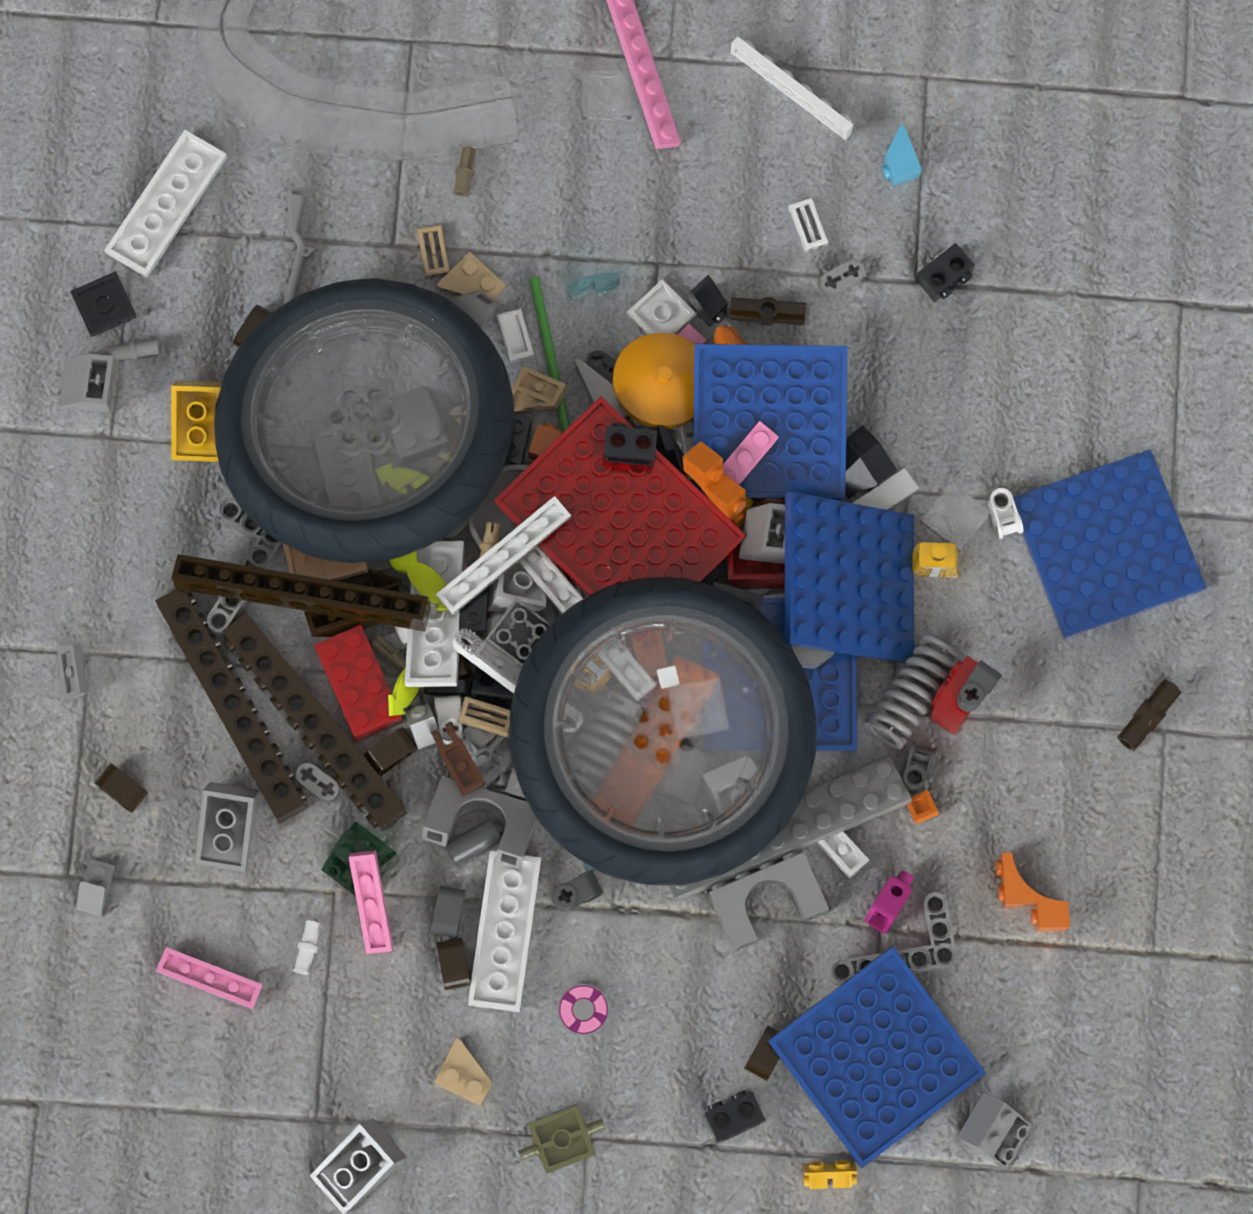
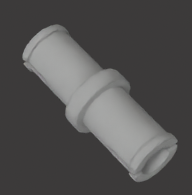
M158 339L141 342L131 340L128 344L107 347L108 356H114L115 360L129 358L138 360L139 357L160 355Z

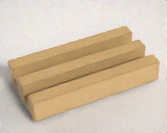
M437 225L417 229L425 278H430L433 275L435 277L440 276V274L444 273L447 275L450 269L442 226ZM433 232L438 233L444 266L442 268H439ZM428 233L434 269L430 270L423 234Z
M465 696L458 723L507 737L510 729V710ZM471 706L480 710L506 717L507 720L494 717L491 714H487L484 712L481 713L478 711H474L468 709L467 707Z

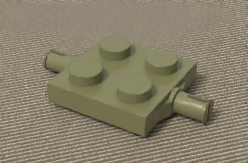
M576 1105L529 1123L528 1126L532 1134L533 1145L518 1150L521 1155L522 1161L537 1155L542 1161L546 1174L596 1156L591 1143V1134L606 1128L602 1118L587 1124L581 1117Z

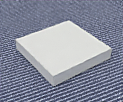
M663 279L627 311V315L647 335L652 333H671L677 335L697 316V313Z

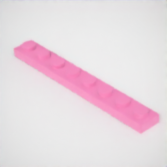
M606 0L655 148L677 147L681 141L634 0Z

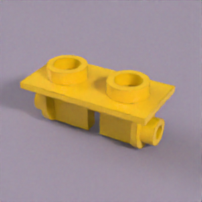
M837 1160L835 1163L824 1164L822 1161H811L809 1164L802 1165L805 1175L803 1176L804 1187H809V1189L828 1188V1179H832L833 1188H851L852 1185H857L856 1165L849 1160Z

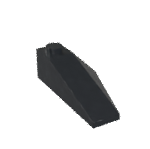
M863 425L846 438L845 498L854 497L856 493L868 488L870 490L874 489L897 472L896 467L880 442Z

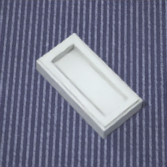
M521 308L497 314V320L510 363L534 357Z

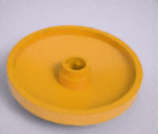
M652 333L639 337L624 348L616 361L612 382L616 400L630 418L644 426L652 428L663 426L665 429L682 427L694 420L695 344L679 335Z

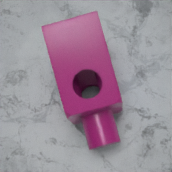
M903 870L899 872L896 878L891 876L870 908L864 922L886 934L913 891L909 887L914 879L913 876Z

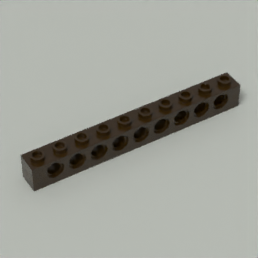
M177 554L172 574L174 585L179 590L426 632L431 610L427 596Z
M175 589L155 600L278 823L281 824L306 810L303 802L307 801L304 792L301 787L297 789L294 787L291 780L295 779L290 767L288 765L283 767L279 758L283 756L276 743L271 745L266 737L270 735L264 721L260 723L257 721L254 714L258 713L253 701L251 699L246 701L242 692L246 691L239 677L233 678L230 671L234 668L227 655L224 657L220 655L218 649L222 646L216 635L210 636L206 630V627L209 626L203 612L199 614L196 612L194 605L197 602L191 591L185 592V590ZM187 611L191 613L187 621L182 622L177 619L181 612ZM200 633L203 635V638L198 643H192L189 641L191 635ZM213 655L215 660L210 665H204L202 663L203 657ZM219 676L227 678V683L222 687L214 685L215 679ZM231 698H237L240 701L239 705L234 709L226 707L227 701ZM243 720L252 722L251 727L246 731L238 729L239 723ZM254 742H262L264 744L263 750L258 753L252 752L250 748ZM270 763L276 765V771L273 774L266 775L263 773L265 765ZM287 786L289 788L287 795L283 797L275 795L277 787Z
M247 613L222 631L225 637L222 642L231 653L236 651L241 657L238 662L245 671L251 670L257 678L254 681L263 692L266 689L273 696L270 698V701L278 711L283 709L288 715L286 721L294 731L299 728L304 734L301 738L310 750L313 748L317 750L320 754L317 758L326 770L331 768L336 774L333 777L341 789L347 787L352 794L349 798L358 809L361 807L365 809L368 813L365 818L374 829L379 827L383 832L407 813L405 806ZM246 641H254L256 643L254 649L250 651L242 649ZM262 660L272 662L267 670H260L258 664ZM279 679L287 681V686L282 690L274 688V683ZM298 698L303 701V705L299 709H292L289 706L293 699ZM310 718L319 720L318 726L314 729H309L305 726L306 721ZM327 737L333 738L335 740L334 746L331 748L322 747L323 739ZM348 757L351 759V764L347 768H340L337 765L340 758ZM365 777L367 783L364 787L357 788L353 785L355 778ZM374 796H379L383 799V803L380 807L374 808L369 805L370 799Z

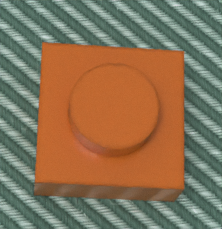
M928 789L912 796V803L906 805L915 825L939 815Z

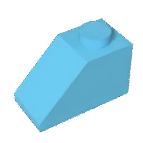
M904 125L899 126L885 155L883 166H881L884 179H889L891 186L919 178L921 173V166Z

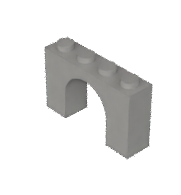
M441 776L423 826L421 839L446 847L453 826L461 815L471 811H484L496 817L504 831L495 862L520 870L537 822V818L528 802L510 797L503 792L497 793L487 790L482 786L462 796L453 777Z
M797 851L789 853L782 857L784 860L775 865L773 861L765 863L759 867L760 871L750 874L747 871L735 877L736 881L726 884V881H723L711 887L713 891L709 892L708 897L732 952L755 944L758 940L747 916L745 901L748 894L760 885L776 884L785 888L793 897L803 922L828 912L829 907L804 852L801 854H797Z

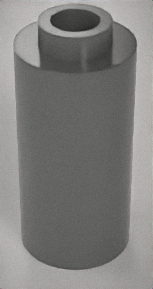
M487 819L448 841L446 849L455 865L458 866L499 843L503 831L497 821L492 823L490 819Z

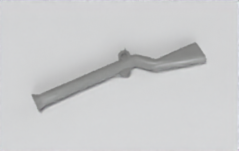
M287 193L289 234L296 243L297 250L292 251L290 254L294 262L284 304L296 297L304 259H309L311 254L317 251L315 248L307 247L305 239L298 230L306 197L293 193Z

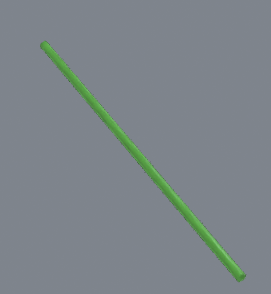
M533 277L529 281L549 376L561 382L539 277ZM564 397L557 409L562 433L570 426Z

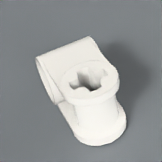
M1005 488L994 490L988 499L987 505L998 540L1003 539L1004 535L1011 533H1023L1022 520L1017 512L1011 492ZM1003 497L1006 501V506H997L994 498Z
M460 695L434 697L436 717L443 743L448 745L454 742L445 729V724L449 722L458 738L463 739V727L461 723H458L462 708Z

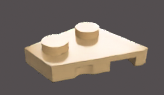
M523 366L512 387L514 412L558 409L568 386L563 382Z
M456 1038L434 1084L481 1107L492 1086V1081L461 1040Z

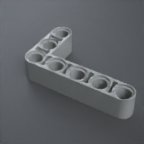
M228 498L223 500L219 506V513L223 523L255 542L241 565L270 570L284 549L283 543L280 541L275 543L269 542L267 539L270 535L259 526L254 530L247 529L246 525L253 520L241 509L235 499ZM229 508L238 510L237 514L233 517L225 516V512ZM259 554L267 556V560L262 564L254 562L255 557ZM219 597L207 617V623L211 632L216 636H224L222 631L241 616L249 601L240 600L236 606L227 605L229 598ZM221 617L226 619L223 627L217 628L213 626L215 619Z
M939 892L928 894L922 903V914L928 946L897 950L913 974L945 970L956 959L957 952L947 900ZM932 899L937 900L941 905V910L937 912L930 910L928 901ZM935 925L943 926L946 931L945 936H935L932 927ZM940 950L947 951L950 954V961L946 963L941 962L937 957V952ZM882 953L836 961L829 972L831 982L840 986L861 970V964L872 962ZM915 954L923 956L925 960L924 966H915L912 963V956ZM838 967L846 968L848 977L846 979L837 978L835 969Z

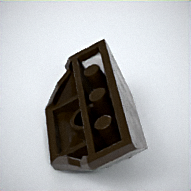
M368 569V573L338 580L339 582L406 593L400 578L391 577L372 569ZM304 612L312 637H333L359 625L366 629L378 624Z

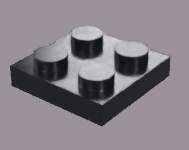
M116 271L70 291L91 337L137 318Z

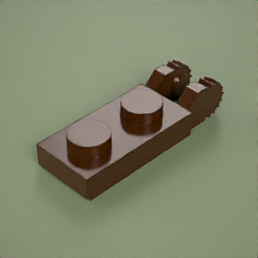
M449 722L445 724V729L454 742L444 746L439 732L434 730L430 733L439 747L438 751L462 796H465L485 785V782L462 739L458 738Z

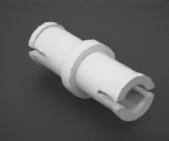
M306 920L302 941L298 942L297 949H299L293 969L294 972L302 975H309L314 953H317L318 950L316 944L322 924Z

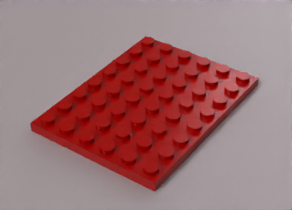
M602 396L493 500V503L518 527L554 496L570 513L571 518L537 546L588 596L607 586L641 578L675 577L702 582L746 537L727 516L657 449L654 467L603 462L606 426H611L613 423H622L627 425V428L634 427ZM613 438L610 441L615 447H621L625 444L621 438ZM640 440L636 443L637 447L642 450L650 447V444L645 440ZM662 621L639 622L621 628L640 644Z

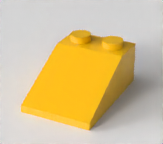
M176 380L171 385V460L219 462L215 446L214 417L215 405L222 382Z

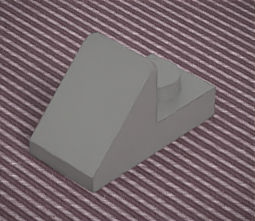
M90 859L84 881H80L77 911L102 917L115 873V865Z

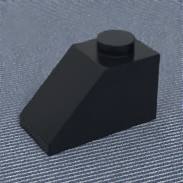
M709 275L690 291L689 306L709 327L714 322L719 324L727 316L728 302Z

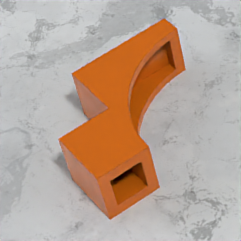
M700 441L683 456L684 471L703 489L711 502L740 528L745 523L747 514L746 490L723 472V458Z
M1012 852L1002 853L999 860L995 862L996 875L1001 876V886H998L997 893L998 901H1003V908L1034 907V910L1030 911L1031 925H1036V932L1068 930L1070 928L1068 901L1053 900L1035 892L1019 875Z

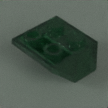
M355 822L341 835L321 870L356 896L349 861L350 853L376 850L380 876H382L397 852L358 822Z

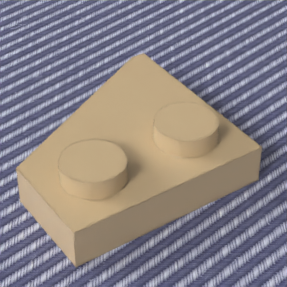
M471 252L436 284L437 288L441 291L447 290L461 295L479 290L492 299H495L506 288V284Z

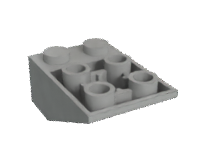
M516 598L486 637V640L519 666L523 667L534 645L551 624Z

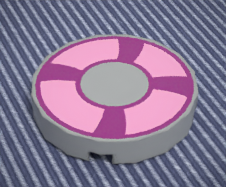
M577 984L568 988L561 996L558 1003V1017L562 1026L570 1033L577 1036H590L599 1032L606 1024L609 1017V1003L605 994L597 987L589 984Z

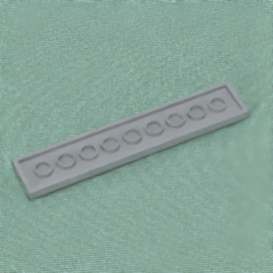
M889 756L806 791L785 828L761 852L735 869L699 882L684 885H668L675 902L720 882L734 878L739 874L758 868L765 863L777 860L789 853L808 847L820 840L827 839L912 803V798ZM717 828V829H715V830H712V831H710V832H708V833H705V834H703V835H700V836H698V837H696V838H700V837H704V836H706V835H709V834H711V833L717 831V830L720 829V828Z

